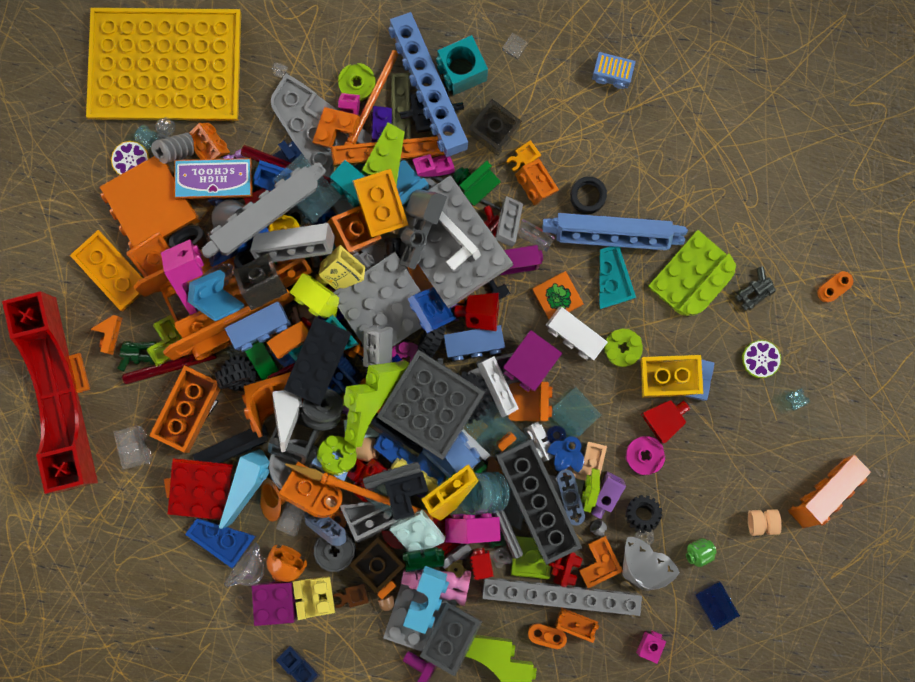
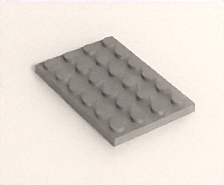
M451 175L428 191L447 196L442 211L479 249L481 256L476 261L470 256L453 271L446 261L459 251L462 246L439 222L437 225L432 223L427 236V243L422 249L418 265L448 309L513 266V262ZM406 215L408 226L400 228L398 232L400 238L404 229L413 228L416 221L415 218Z

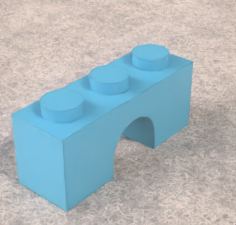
M427 566L424 567L416 591L424 593L428 597V601L425 603L411 601L403 626L426 634L428 628H432L435 620L433 613L435 610H439L442 599H439L440 595L446 592L449 584L446 581V573Z

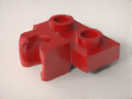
M373 458L368 464L357 459L355 463L357 465L356 471H349L347 476L355 481L354 485L365 488L363 478L388 471V469ZM376 487L369 488L368 490L374 492ZM355 494L364 502H367V500L369 499L364 496Z

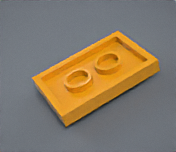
M391 169L353 180L370 237L408 226Z

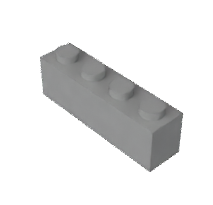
M329 223L258 233L253 237L250 251L257 264L332 254L335 236Z

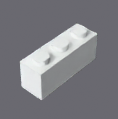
M559 307L546 324L550 334L556 338L559 335L564 339L563 343L570 349L575 347L579 350L578 355L586 361L588 359L595 360L607 344L605 339L563 307Z

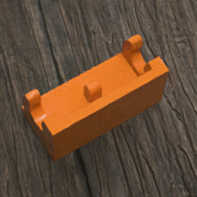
M561 607L555 623L557 629L592 643L595 640V632L599 628L598 621Z

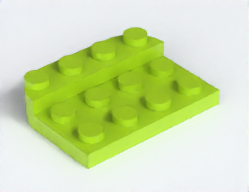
M697 230L648 285V288L680 315H697L707 308L732 279L736 263L729 253L726 254L703 233Z

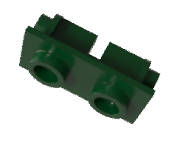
M442 548L424 549V554H421L420 550L407 551L406 554H403V560L406 562V572L422 570L425 566L430 568L445 566Z

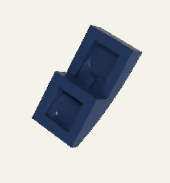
M289 646L276 659L281 667L289 675H292L297 682H314L320 676L292 646Z

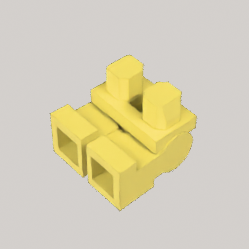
M329 576L293 581L295 599H302L295 602L298 620L335 613Z

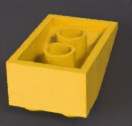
M701 355L641 358L642 398L703 394Z

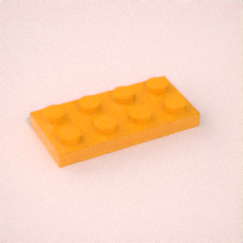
M97 230L70 255L120 311L123 312L141 295L134 289V286L143 277L101 231Z

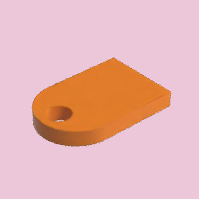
M300 462L296 463L298 466L307 467ZM292 470L278 494V497L318 518H327L334 515L342 503V492L339 487H331L326 483L322 484L321 481L312 480L295 470ZM326 499H333L336 502V506L329 507L326 504Z

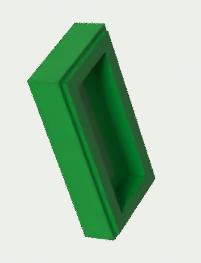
M257 341L252 344V348L245 351L262 381L266 380L269 375L279 371L263 342L259 343Z

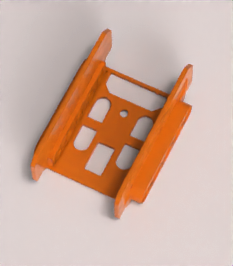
M202 254L200 257L204 263V266H202L203 275L188 281V283L217 270L223 271L227 268H234L233 257L212 267L209 258L204 257ZM164 268L139 280L135 284L134 289L144 297L155 292H162L174 321H178L168 300L169 297L177 293L165 275ZM267 278L255 282L257 285L255 289L257 302L169 345L163 351L164 355L172 360L193 354L196 360L207 358L232 345L225 330L226 327L277 301L284 307L286 304L294 301V297L288 289L274 293ZM227 282L224 283L223 290L229 291L227 287Z

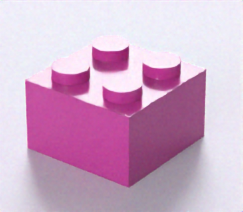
M491 513L452 514V518H445L446 542L471 544L500 541V517H492Z

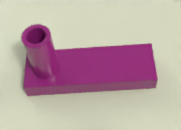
M410 651L407 652L403 659V662L422 673L417 682H429L437 668L436 665L430 662L427 663Z

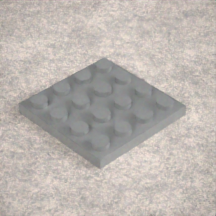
M395 252L366 270L362 282L344 289L339 288L333 292L339 297L338 308L363 345L364 329L375 325H380V329L385 327L393 328L392 346L421 328L420 320L410 308V302L408 301V298L421 291L405 266L400 264L401 260Z

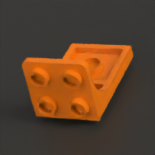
M291 372L244 386L245 394L242 395V398L247 407L244 408L246 419L251 420L250 426L253 433L256 432L259 438L263 437L262 426L264 421L274 413L272 392L284 390Z

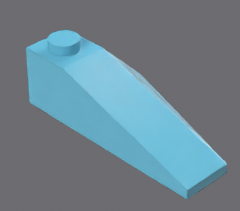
M259 449L240 457L219 525L220 529L231 525L267 478L270 462L262 450Z

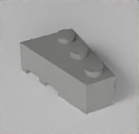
M378 501L340 506L352 535L358 543L390 528L391 525L396 523L391 506Z

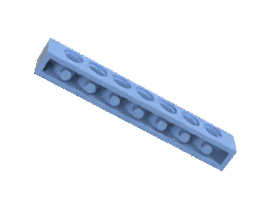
M409 12L390 19L389 34L391 38L396 40L395 47L397 53L403 56L402 63L404 69L409 70L411 85L416 86L417 99L419 103H423L425 107L423 108L424 115L432 123L430 124L431 131L439 139L437 141L439 150L441 152L444 151L446 157L467 150L468 140L412 13ZM415 51V52H417V53H416V54H410L409 52ZM417 67H422V68H424V69H423V70H417L416 68H417ZM424 83L431 84L430 86H423ZM436 99L438 102L432 103L430 100ZM442 115V116H444L445 118H444V119H438L437 116ZM451 132L452 135L446 136L444 133Z

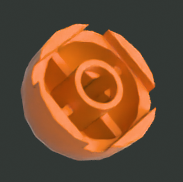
M274 545L267 557L269 573L277 582L295 581L307 567L306 559L303 562L300 559L301 554L293 548L282 545L281 548H276L277 545Z

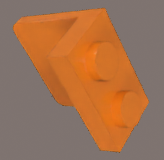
M541 382L535 391L530 389L529 392L519 386L520 383L509 384V389L519 408L508 415L510 421L547 422L548 417H552V406H549V398H552V386H549V382Z

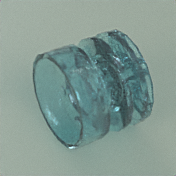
M499 472L475 473L479 481L461 502V509L468 515L499 513L503 511L510 497L509 486L505 477Z

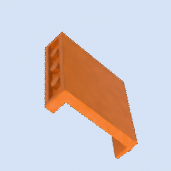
M155 156L100 186L103 192L100 195L106 204L109 203L112 208L109 211L115 220L118 219L121 224L118 227L121 233L129 238L128 245L131 249L160 232L163 238H166L190 223L195 225L200 222L188 199L174 198V174L167 163H161Z

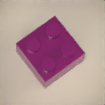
M293 581L255 583L252 585L254 626L294 623L297 620Z

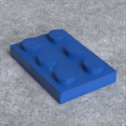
M434 287L408 298L410 308L416 313L421 327L427 333L456 319L451 308L448 309Z

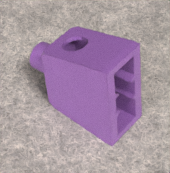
M606 471L600 483V492L596 506L591 512L592 515L601 519L605 511L612 512L626 487L623 479ZM605 496L609 497V499L603 500L602 498Z

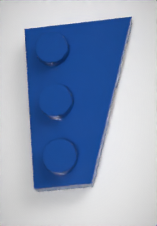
M200 518L194 521L185 534L232 569L256 537L255 535L229 527L220 529L219 524Z

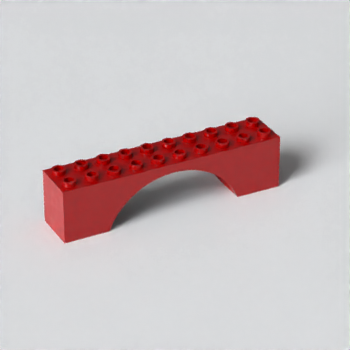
M39 291L3 300L2 304L10 339L19 350L27 366L37 397L41 438L36 457L44 493H60L98 483L56 297Z

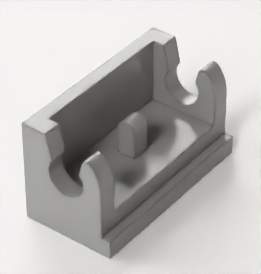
M375 325L364 329L363 366L368 367V365L392 362V327L380 329V325Z

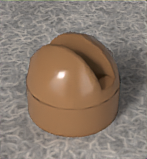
M393 595L378 600L380 608L384 611H390L394 607Z

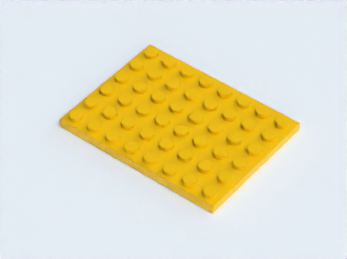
M90 8L86 118L97 120L238 121L241 10Z

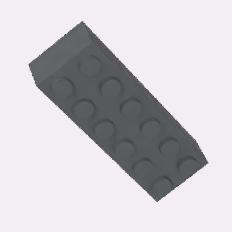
M529 438L503 452L495 454L494 456L544 563L547 565L581 549L582 546L533 440Z

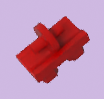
M572 552L555 562L549 563L548 565L553 567L551 574L555 575L553 582L562 587L567 585L574 586L577 575L570 572L572 566L577 568L581 566L582 558Z

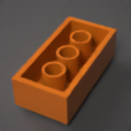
M184 365L149 436L179 451L190 453L221 390L217 380Z

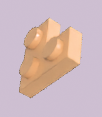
M587 442L582 469L576 472L570 466L566 470L572 471L575 479L584 481L586 476L591 474L592 468L599 469L601 475L607 446ZM563 473V476L571 477L570 475H566V473Z

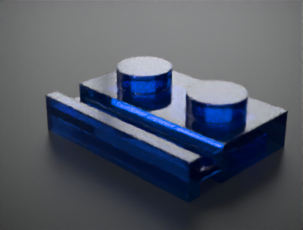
M720 581L695 594L715 630L740 617Z

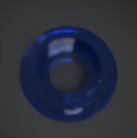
M553 426L547 432V439L551 444L555 441H564L566 439V432L561 426ZM554 432L560 433L559 439L553 437Z

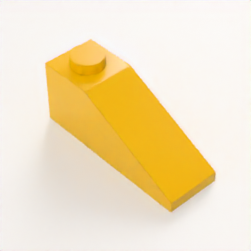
M468 464L421 500L429 514L441 521L457 509L479 480Z

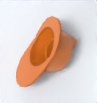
M266 478L261 484L260 504L265 518L274 522L280 517L281 506L286 500L278 497L281 489L270 478Z

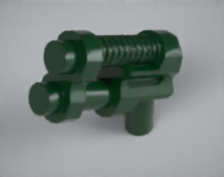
M124 341L119 354L123 358L117 369L124 372L129 361H133L135 364H140V362L155 364L150 355L141 354V350H146L157 342L131 343V341Z

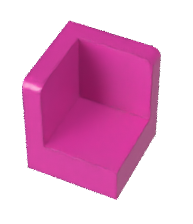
M341 93L338 100L340 111L359 116L360 95Z

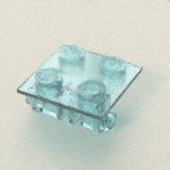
M577 387L552 408V418L569 437H579L602 416Z

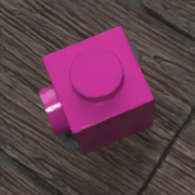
M651 630V633L645 631L636 653L640 657L658 664L666 641L662 638V634Z

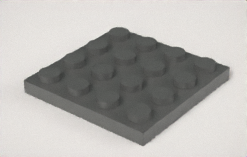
M418 350L377 418L444 460L486 392Z

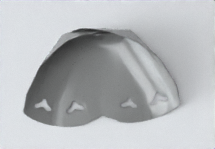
M635 537L627 538L622 571L625 579L645 591L663 588L676 579L680 572L668 556L663 553L653 552L650 545ZM640 546L642 547V549H644V550H646V551H645V552H644V551H641V552H640ZM668 565L674 572H668Z

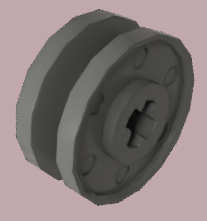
M327 389L321 405L303 398L302 419L309 427L315 430H330L341 421L344 402L341 396L331 389Z
M346 532V542L340 546H335L336 549H340L337 555L330 551L333 545L321 536L317 539L314 546V557L321 568L329 572H338L351 564L356 554V545L348 532Z

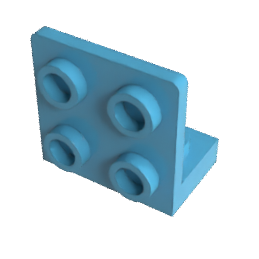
M402 160L399 166L396 187L404 207L408 205L411 194L415 190H427L429 186L424 178L421 179L409 164Z
M221 270L189 282L188 303L214 321L244 308V303L223 290L225 273Z

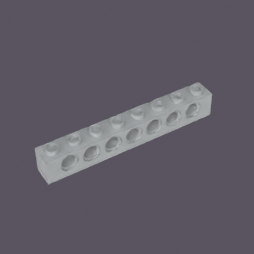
M490 577L484 578L482 598L489 600L640 616L642 595L632 592L577 586L562 587L558 584Z

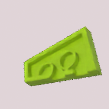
M387 123L361 173L369 176L391 169L397 186L405 131Z

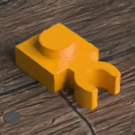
M530 140L515 150L517 156L509 157L506 163L515 162L516 166L512 168V172H516L522 163L524 165L539 159L541 154Z

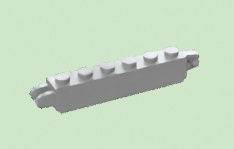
M320 162L308 168L306 166L302 169L300 167L296 168L290 173L291 177L286 181L284 179L278 181L274 185L276 188L271 192L268 190L263 192L259 196L260 200L256 203L250 202L242 208L244 211L241 214L237 215L235 213L226 220L228 223L223 227L220 225L215 227L210 232L212 234L209 236L210 241L201 249L203 256L210 258L218 252L225 256L231 254L315 192L317 181L326 173L325 168Z

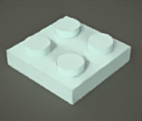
M423 509L414 513V517L400 520L391 525L390 531L409 552L420 550L423 553L424 549L433 548L445 542L446 538Z

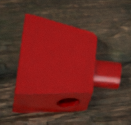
M499 293L469 295L466 306L455 305V317H466V326L468 328L497 331Z
M669 400L642 412L640 415L661 444H665L686 424V420L682 415L688 412L690 407L684 400L676 406Z

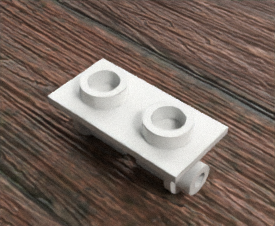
M539 422L523 428L526 440L529 438L533 440L542 462L555 457L547 452L551 445L550 441L548 440L543 443L541 440L547 437L542 424L540 425Z

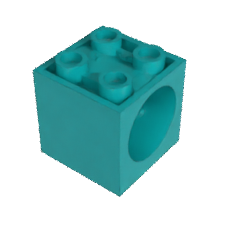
M472 35L437 50V70L440 75L443 74L445 87L448 91L452 92L453 96L487 81L488 68ZM456 59L468 60L473 65L471 71L463 75L453 73L448 66Z

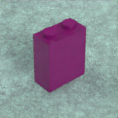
M530 330L502 369L505 370L503 374L511 380H514V378L521 382L519 386L527 392L530 389L535 391L562 353Z

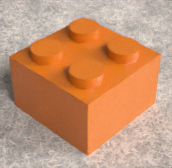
M361 206L331 217L327 222L335 236L334 244L336 248L341 245L351 255L375 245L382 239L380 235L370 237Z

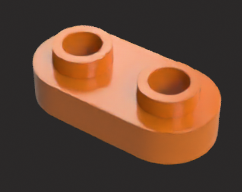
M845 271L835 274L819 287L817 292L819 299L825 303L836 300L852 287V275ZM842 278L846 279V284L842 283ZM827 289L832 291L831 296L827 294Z
M534 623L528 629V637L535 644L553 649H561L567 642V636L564 631L555 627ZM540 630L541 635L535 636L534 631ZM559 635V641H554L553 636Z

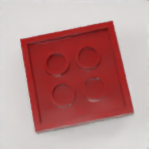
M173 458L167 514L221 520L230 492L233 465Z

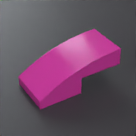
M431 154L412 159L417 175L421 177L455 173L450 156L442 155L432 158Z

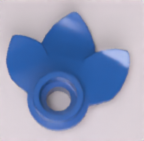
M570 436L564 439V441H555L549 446L547 452L555 456L554 466L556 471H562L571 466L574 471L579 472L583 467L584 456L580 452L581 442L578 438ZM569 443H574L575 449H570Z

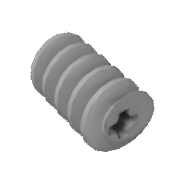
M183 133L154 141L151 150L161 163L166 164L192 156L194 153V141L189 133Z

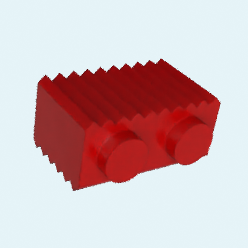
M484 547L473 549V553L470 554L474 579L494 577L489 550H485Z

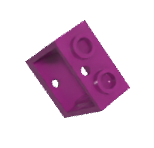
M538 245L504 250L513 262V266L498 276L538 270L543 261L542 250H538Z

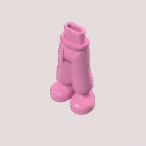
M404 569L401 584L409 585L410 589L417 590L423 569L416 570V573L415 571L406 572ZM466 570L459 578L453 572L441 571L447 574L446 581L449 584L446 592L441 593L440 598L448 601L456 600L459 605L465 606L471 571Z

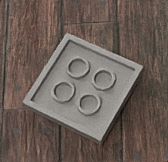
M401 584L383 638L423 651L446 603L449 602L456 606L457 602L456 600L448 601L442 599L439 610H435L433 613L435 620L432 628H428L426 634L407 628L403 624L411 601L425 603L428 601V597L424 593L410 589L409 585Z

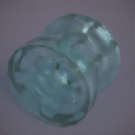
M143 124L135 132L134 140L143 143V146L148 149L156 141L157 132L149 130V127Z
M803 388L785 397L792 404L791 408L793 411L810 402L809 398L805 397Z

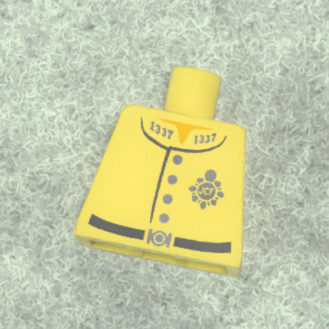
M339 245L332 251V254H329L321 262L320 276L317 277V281L324 286L330 284L335 290L339 288L344 289L364 280L365 266Z

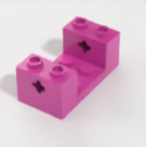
M187 240L161 252L165 275L189 314L192 315L200 310L188 303V281L203 275L202 266H204V263L200 257L202 254L197 245L194 246L191 240Z

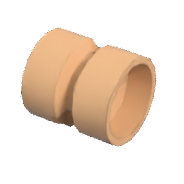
M778 509L767 510L764 513L761 510H749L748 528L751 536L764 535L765 532L767 535H780L782 525Z

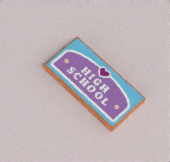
M251 158L174 160L175 199L253 197Z

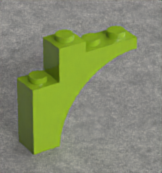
M399 361L368 365L366 384L346 386L343 405L349 408L344 440L354 447H362L370 422L391 395L410 364L409 362Z
M482 635L475 636L465 657L472 658L487 666L501 682H532V680L536 679L537 668L533 667V662L510 659L515 655V645H512V639Z

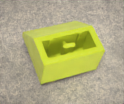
M302 273L290 291L295 296L294 300L302 306L304 304L308 306V311L317 317L321 316L324 319L332 315L336 317L339 297L312 276Z

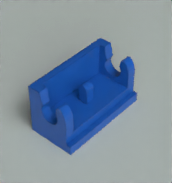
M260 160L254 175V186L272 191L276 188L274 185L281 179L286 181L290 178L292 171Z

